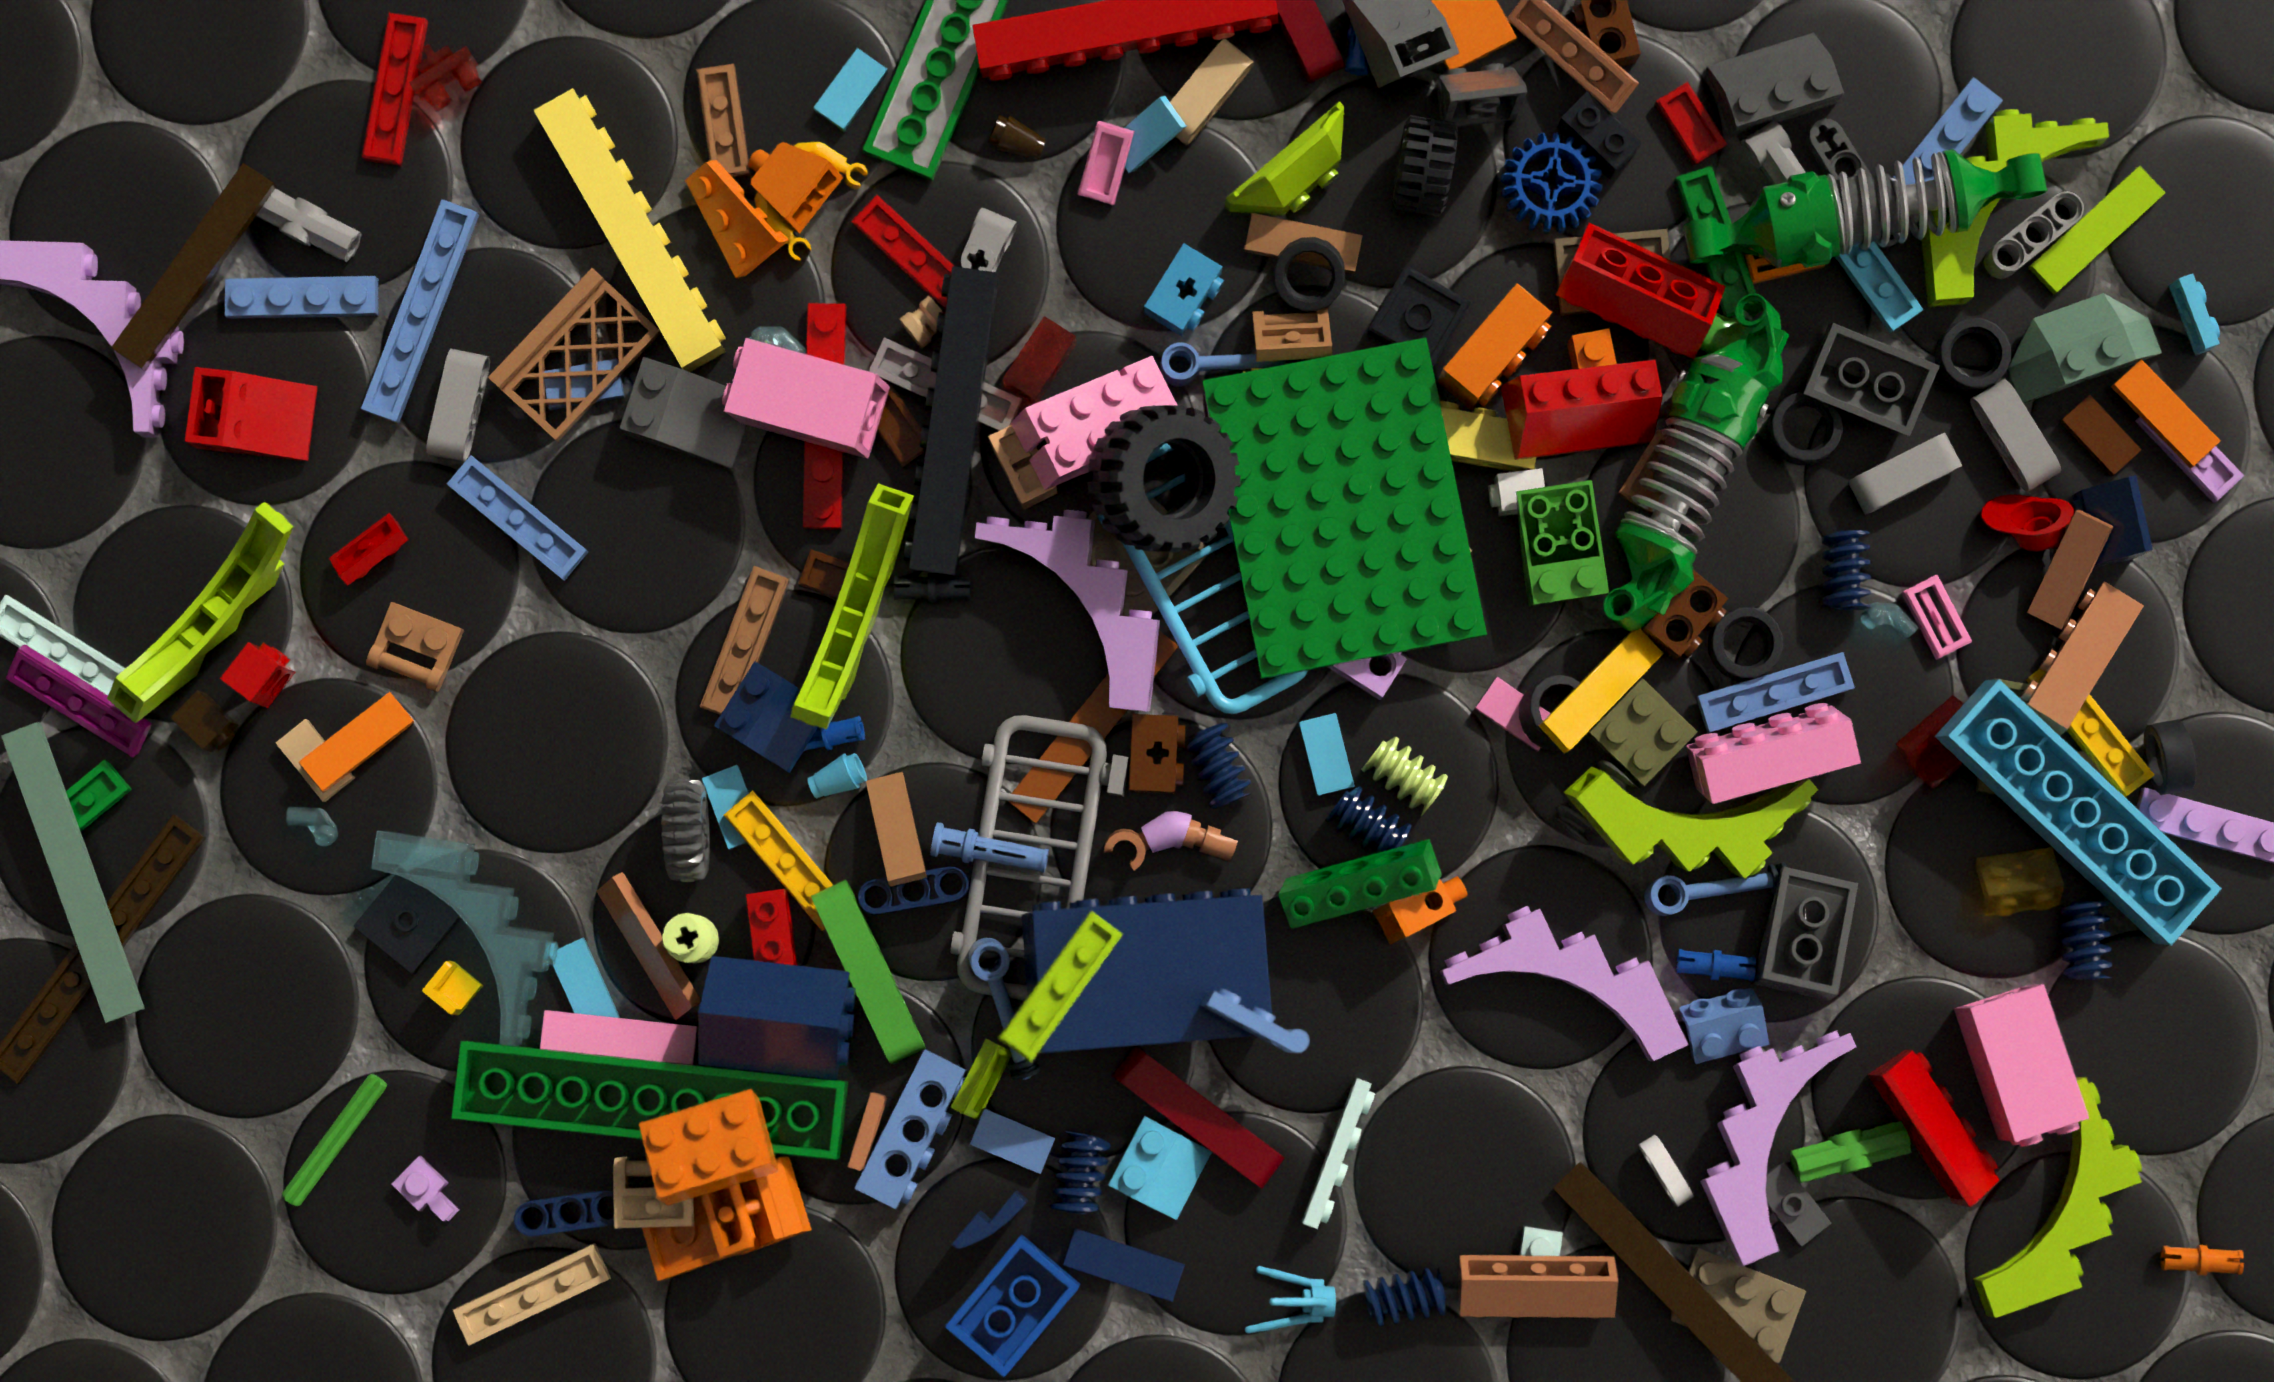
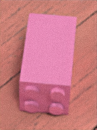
M749 338L745 339L744 346H739L734 356L733 368L736 369L733 382L726 385L723 393L722 404L725 405L724 412L741 424L869 459L890 389L886 382L875 373Z
M2044 984L2025 985L1954 1008L1998 1140L2009 1141L2012 1146L2020 1144V1147L2043 1141L2041 1134L2046 1132L2048 1134L2057 1133V1135L2078 1130L2080 1129L2078 1122L2089 1119Z

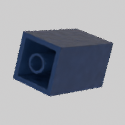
M711 956L698 1012L699 1065L837 1081L839 1066H846L848 1061L849 1043L844 1042V1040L852 1037L855 1015L848 1014V1011H853L856 994V988H849L850 972Z

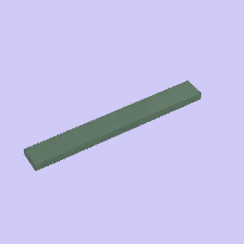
M36 722L1 735L105 1023L145 1009L42 724Z

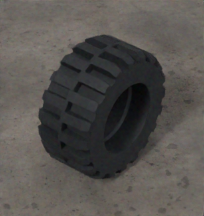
M1183 405L1143 406L1138 410H1129L1121 414L1120 421H1112L1104 431L1107 437L1098 438L1093 448L1094 451L1098 452L1096 459H1090L1088 471H1093V482H1088V491L1095 494L1096 501L1092 503V507L1096 515H1103L1105 517L1102 521L1104 528L1109 533H1117V540L1125 545H1132L1138 550L1155 552L1190 551L1199 548L1201 542L1208 543L1216 537L1217 531L1215 528H1224L1230 520V516L1227 515L1228 510L1235 509L1238 497L1234 496L1235 487H1240L1241 475H1236L1235 466L1239 465L1237 453L1230 452L1229 447L1232 445V441L1228 434L1218 433L1220 424L1212 417L1204 418L1202 411L1195 408H1185ZM1163 442L1170 445L1176 451L1182 461L1185 473L1182 496L1176 506L1165 515L1160 514L1150 504L1143 485L1146 461L1152 451Z

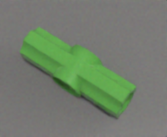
M1902 1121L1877 1126L1866 1131L1857 1129L1829 1137V1141L1789 1152L1791 1167L1798 1183H1806L1839 1173L1840 1176L1872 1167L1873 1163L1911 1153L1907 1129Z

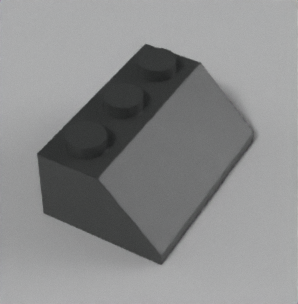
M1814 32L1706 67L1730 137L1762 128L1773 120L1781 122L1835 105L1844 94L1833 58Z
M1831 323L1828 324L1813 359L1803 394L1910 436L1939 369V365Z

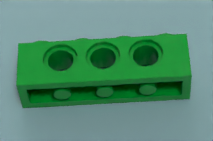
M1430 839L1288 877L1285 879L1278 895L1292 929L1436 890L1442 873Z

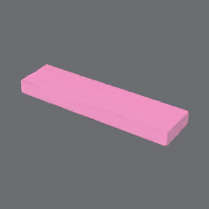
M544 1010L540 1049L694 1065L698 1026Z

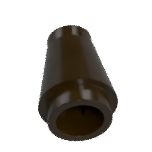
M1010 115L1008 118L998 116L988 140L989 144L996 146L995 150L1032 157L1037 160L1046 142L1045 138Z

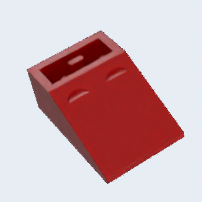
M195 367L185 442L195 449L308 461L318 387L235 371Z

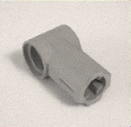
M1771 121L1741 140L1743 151L1749 161L1757 169H1762L1772 185L1787 182L1791 175L1806 173L1790 150L1792 146L1788 135L1777 121Z

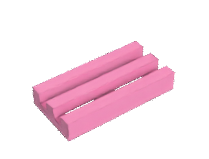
M1938 575L1901 592L1936 660L1972 642ZM1932 586L1959 638L1958 641H1953L1926 588ZM1914 594H1919L1946 647H1941Z

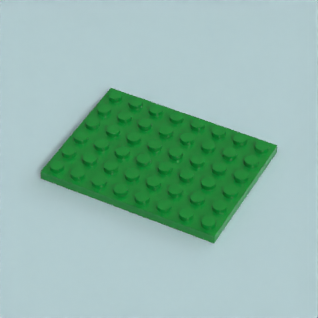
M1427 338L1202 380L1208 415L1220 424L1218 433L1228 434L1232 441V445L1229 447L1230 452L1237 453L1239 465L1235 466L1236 475H1241L1240 487H1235L1234 496L1238 497L1235 509L1228 510V515L1230 516L1229 521L1261 679L1487 635Z

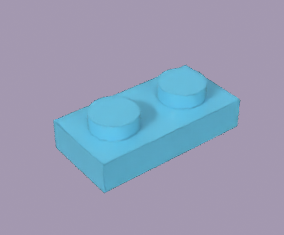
M2193 273L2181 277L2170 284V291L2195 355L2210 351L2219 345L2220 329L2215 318L2210 317L2205 306L2207 297L2203 285L2199 281L2196 282Z

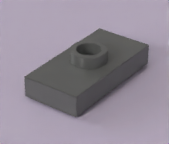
M1781 1161L1767 1172L1765 1190L1767 1205L1797 1244L1802 1247L1828 1227L1831 1222L1801 1183H1798L1797 1178L1784 1162Z

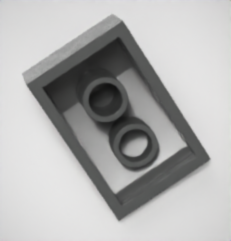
M1503 64L1485 65L1481 67V71L1466 72L1465 68L1450 69L1445 71L1444 75L1439 76L1436 83L1440 120L1455 122L1457 127L1516 120L1527 93L1526 84L1515 68H1504Z
M643 357L619 429L625 436L733 469L747 425L739 423L724 412L725 405L722 404L725 385L686 370Z
M1783 866L1761 942L1753 984L1825 1001L1836 997L1840 987L1858 883Z

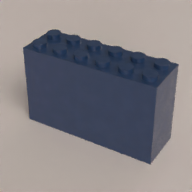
M1250 888L1220 892V898H1213V891H1202L1184 894L1181 901H1175V894H1160L1145 897V903L1138 904L1137 896L1107 900V906H1099V899L1077 900L1069 903L1068 909H1061L1060 902L1031 905V912L1021 914L1027 997L1090 911L1123 934L1038 1053L1254 1036L1203 1008L1200 1004L1206 992L1216 991L1218 993L1223 988L1241 998L1239 1005L1253 1011L1254 1007H1258L1272 1014L1262 895L1251 896Z

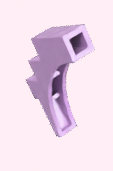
M0 240L1 285L30 288L65 301L91 320L111 346L141 306L140 294L127 281L92 280V277L97 275L98 260L97 256L93 254V250L84 243ZM179 326L173 331L146 371L114 351L125 373L132 400L133 431L142 437L158 438L159 428L164 426L165 410L164 406L160 405L161 390L166 388L167 373L166 369L162 368V364H177L178 353L181 354L183 352L184 337L182 331H179Z
M1064 510L1063 517L1054 516L1052 531H1047V523L1025 521L1024 528L1009 526L1010 519L987 517L986 524L976 523L975 538L1004 544L1034 557L1057 573L1077 594L1092 617L1104 646L1110 677L1109 707L1150 711L1160 620L1151 619L1152 612L1132 609H1129V617L1123 616L1128 571L1119 569V562L1097 559L1096 567L1090 566L1095 521L1086 519L1087 512Z
M1525 906L1508 914L1510 922L1502 925L1508 940L1503 942L1500 935L1479 944L1482 952L1469 958L1465 951L1445 960L1447 968L1439 971L1445 985L1475 975L1503 971L1534 973L1563 981L1588 993L1612 1011L1633 1034L1648 1061H1655L1688 1045L1649 961L1639 963L1635 957L1616 966L1618 974L1613 975L1595 935L1585 938L1583 932L1562 940L1564 948L1559 950L1541 909L1531 912L1529 907Z
M1837 1030L1816 1039L1818 1047L1806 1052L1802 1045L1781 1054L1782 1062H1779L1774 1049L1763 1052L1761 1046H1758L1740 1054L1742 1062L1733 1066L1751 1109L1747 1110L1743 1103L1723 1112L1726 1119L1717 1123V1126L1735 1167L1731 1168L1728 1161L1707 1170L1710 1177L1702 1180L1701 1184L1738 1267L1779 1251L1769 1222L1765 1191L1767 1160L1775 1131L1789 1103L1804 1084L1830 1061L1856 1048L1850 1033L1841 1037Z

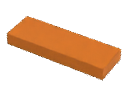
M2142 359L2137 361L2111 386L2189 468L2194 467L2221 441Z
M388 692L298 763L321 792L324 793L414 724V720L391 692Z

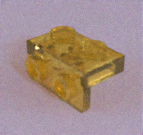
M2052 847L1977 858L1975 867L1985 896L1983 906L1985 916H2009L2015 912L2033 909L2044 911L2060 905L2064 882Z

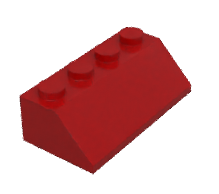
M1588 223L1556 295L1565 299L1573 306H1580L1598 314L1607 322H1615L1632 330L1639 337L1651 339L1668 347L1669 350L1676 354L1694 359L1712 326L1726 286L1596 225Z
M1656 360L1522 375L1501 385L1515 460L1650 443L1654 437L1663 397Z
M1904 1050L1869 1073L1868 1077L1898 1122L1902 1121L1907 1129L1910 1140L1952 1203L1971 1207L2000 1180L1994 1172L1998 1169V1166L1986 1149L1980 1151L1972 1139L1976 1136V1133L1970 1123L1964 1117L1959 1119L1951 1108V1105L1955 1102L1948 1090L1942 1084L1937 1087L1929 1075L1933 1069L1921 1052L1915 1054L1913 1050Z

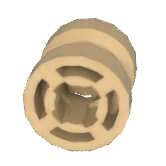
M927 296L919 303V308L915 312H907L899 318V321L913 340L923 349L931 342L932 336L936 334L938 314L942 310L930 296Z

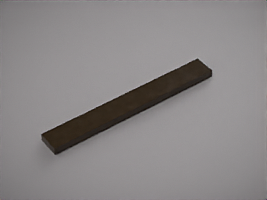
M172 815L107 901V906L123 948L206 839L204 835L177 815ZM77 943L0 1043V1072L16 1084L23 1082L93 989Z
M1581 1161L1553 1188L1740 1382H1795Z

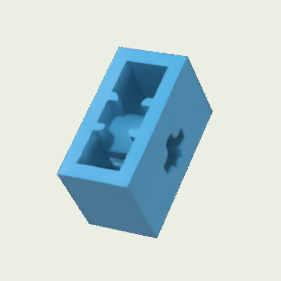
M1183 243L1145 304L1144 314L1182 337L1187 329L1194 331L1205 313L1200 309L1207 297L1212 300L1216 297L1225 281L1220 278L1222 266ZM1188 285H1191L1194 297L1187 295L1184 300L1181 299L1179 287L1186 289Z

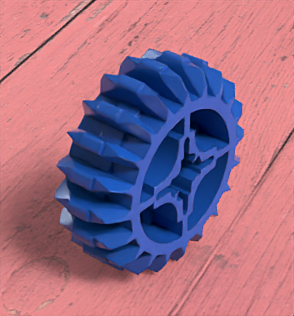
M1558 132L1553 134L1551 142H1547L1544 133L1538 134L1537 146L1530 138L1525 139L1523 142L1525 151L1515 147L1512 151L1515 160L1507 159L1505 161L1504 168L1511 173H1504L1500 177V182L1510 185L1502 189L1501 196L1504 198H1514L1507 204L1506 209L1513 211L1519 208L1521 211L1517 214L1515 220L1520 223L1526 216L1530 218L1531 221L1528 229L1531 231L1535 229L1538 222L1542 223L1543 234H1549L1551 224H1555L1559 234L1564 233L1565 221L1573 229L1579 226L1577 215L1587 220L1591 215L1588 207H1596L1599 199L1592 194L1600 193L1602 190V184L1593 181L1600 178L1601 170L1589 169L1596 162V157L1593 155L1584 159L1583 155L1587 146L1582 144L1577 150L1572 148L1574 143L1573 136H1569L1565 144L1559 143L1560 133ZM1548 156V162L1544 170L1532 171L1531 175L1522 174L1523 169L1530 162L1537 158ZM1561 159L1568 162L1576 170L1580 180H1576V176L1568 175L1563 171ZM1553 168L1552 177L1554 178V184H1557L1550 197V189H1548L1549 185L1546 183V179ZM1522 187H1527V191L1535 192L1540 196L1542 208L1534 205L1527 198ZM1572 192L1580 193L1579 199L1574 204L1565 209L1554 211L1557 197L1571 195Z

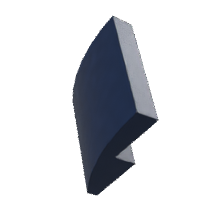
M1016 1190L993 1219H990L980 1210L952 1244L957 1249H960L986 1238L1014 1217L1028 1199Z

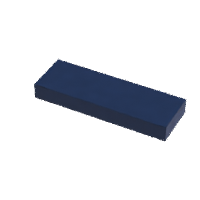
M1078 1228L1074 1230L1063 1263L1064 1266L1173 1302L1185 1264Z

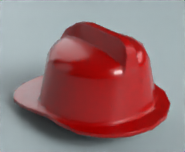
M2004 495L1988 501L1982 508L1981 517L1984 523L1993 530L2012 534L2021 548L2027 551H2043L2059 547L2065 535V526L2070 523L2074 516V508L2063 499Z

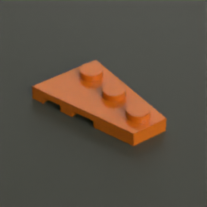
M717 160L705 162L685 180L735 278L747 276L789 241L781 231L775 232L766 222L768 216L760 207L754 209L744 198L742 187Z

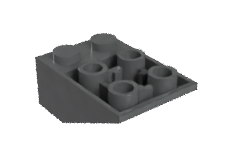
M1342 0L1378 88L1435 66L1459 54L1445 17L1431 0Z

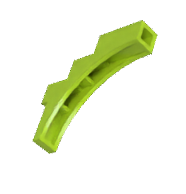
M2017 109L2002 110L1997 112L1996 116H1993L1985 125L1989 161H1986L1984 156L1966 159L1974 166L1992 172H1998L2006 167L2007 160L2025 154L2039 153L2041 161L2044 162L2070 151L2100 146L2109 138L2108 122L2095 123L2094 118H2083L2073 121L2072 125L2058 126L2057 121H2045L2035 124V128H2033L2031 113L2019 114ZM1995 199L1980 209L1968 231L1951 233L1945 225L1942 235L1936 236L1927 223V231L1922 239L1928 307L1963 305L1974 297V264L1979 239L1990 213L2000 199ZM1933 210L1931 212L1938 227V210Z
M879 483L877 484L868 501L854 552L832 616L806 680L793 705L790 717L801 720L811 726L827 729L842 699L845 700L855 680L864 644L875 624L884 588L895 568L914 495Z
M266 502L258 506L254 510L235 547L211 581L179 619L137 660L115 677L107 699L134 723H137L197 676L206 653L236 631L245 608L276 585L284 566L280 557L294 526Z
M1591 766L1564 794L1617 856L1632 865L1647 859L1653 853L1654 845L1658 844L1676 866L1688 872L1703 866L1709 860L1710 852L1713 851L1731 873L1746 879L1748 876L1758 873L1764 867L1765 860L1772 854V851L1764 841L1779 834L1784 827L1783 823L1791 815L1804 810L1810 804L1811 797L1818 789L1809 778L1777 786L1771 792L1742 806L1713 813L1685 814L1663 811L1644 804L1625 792L1604 771Z
M2076 1077V1081L2089 1119L2078 1122L2080 1129L2072 1131L2069 1171L2056 1206L2045 1225L2021 1251L2001 1266L1973 1279L1987 1316L1997 1318L2081 1288L2082 1285L2079 1277L2083 1276V1271L2075 1254L2070 1255L2069 1250L2112 1235L2109 1225L2113 1223L2111 1213L2105 1202L2100 1203L2099 1197L2142 1182L2139 1176V1172H2142V1165L2137 1153L2134 1150L2130 1151L2128 1145H2115L2112 1147L2110 1142L2114 1140L2112 1128L2107 1119L2101 1118L2097 1107L2101 1103L2099 1093L2094 1083H2088L2086 1077Z

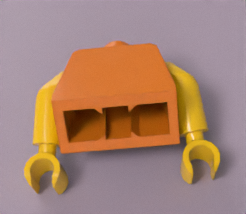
M782 142L777 145L770 155L761 149L755 151L748 162L749 168L756 172L750 183L757 191L754 198L756 208L760 207L768 216L766 222L775 232L781 231L789 239L787 242L789 253L792 258L798 261L802 260L793 253L794 245L802 242L806 244L810 251L811 245L806 239L797 238L793 232L794 230L799 234L802 232L843 179L839 172L845 175V183L852 189H859L861 184L850 177L851 172L858 171L866 177L868 175L867 169L863 164L854 163L849 165L846 163L847 158L822 142L797 143L794 146Z

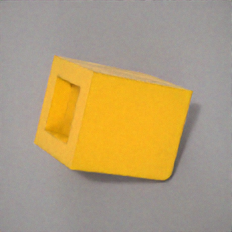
M446 961L422 989V992L449 1014L460 1015L484 985L456 962Z

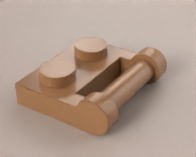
M1323 308L1316 312L1264 315V311L1252 312L1256 362L1311 360L1332 356L1328 308Z
M391 602L376 641L368 653L366 665L375 669L381 666L425 683L427 689L438 692L444 682L464 630ZM390 643L436 659L433 669L425 668L386 653Z

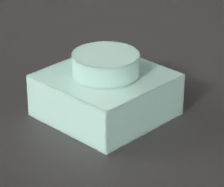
M1523 1226L1519 1256H1560L1563 1233Z

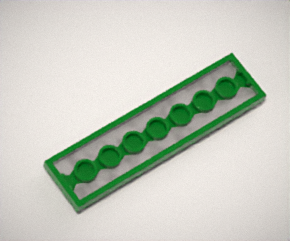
M926 0L863 147L864 154L933 181L980 71L972 25L1001 20L1009 0Z

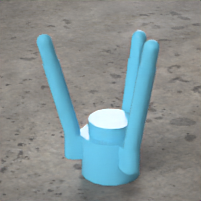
M1262 1266L1256 1267L1258 1274L1309 1287L1310 1289H1303L1302 1298L1284 1297L1271 1298L1269 1300L1272 1306H1301L1302 1312L1309 1314L1247 1326L1245 1328L1247 1334L1308 1322H1323V1317H1334L1336 1307L1335 1287L1324 1286V1279H1309Z

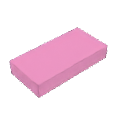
M1102 121L1097 122L1078 195L1112 205L1115 204L1135 131Z
M1496 677L1475 709L1538 752L1541 747L1531 742L1523 732L1519 720V704L1524 695L1499 677ZM1539 706L1542 720H1544L1550 712Z

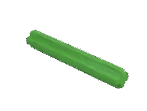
M375 1074L368 1075L282 1192V1197L293 1206L302 1204L387 1088V1083Z

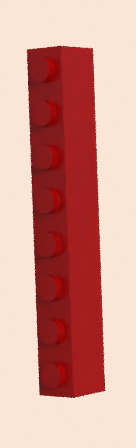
M1104 0L979 23L972 26L983 78L990 77V80L996 81L1012 77V72L1027 70L1029 74L1042 73L1049 70V65L1064 63L1066 67L1085 64L1087 58L1101 56L1102 60H1113L1124 55L1123 52L1138 49L1139 53H1151L1161 49L1160 45L1174 42L1176 46H1189L1197 43V38L1212 36L1215 40L1226 39L1234 36L1235 31L1250 29L1251 33L1270 30L1272 24H1278V10L1276 0Z

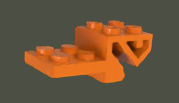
M776 1158L779 1172L694 1197L693 1226L642 1227L657 1280H666L719 1260L743 1255L811 1231L812 1229L790 1158Z

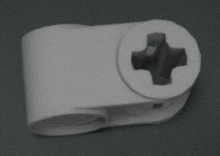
M981 208L975 218L968 242L961 256L962 268L973 269L971 261L977 262L982 257L987 267H979L978 270L996 272L1002 256L1012 240L1017 222Z

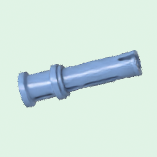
M937 822L930 853L933 857L943 854L962 858L964 863L973 862L974 859L1045 873L1049 849H1040L1013 842L978 836L979 833L975 832L974 829H968L965 832L944 828L943 823ZM945 840H946V841L957 842V843H960L961 845L946 843ZM977 846H978V847L986 848V850H981V849H976V848H977ZM994 850L1024 855L1026 858L996 853Z

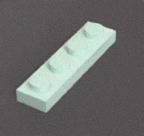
M1359 1078L1354 1079L1301 1222L1303 1224L1318 1229L1320 1221L1327 1223L1335 1203L1329 1200L1333 1186L1341 1187L1348 1165L1342 1162L1347 1149L1354 1151L1362 1129L1357 1128L1356 1124L1360 1113L1367 1115L1375 1096V1093L1369 1091L1372 1083Z

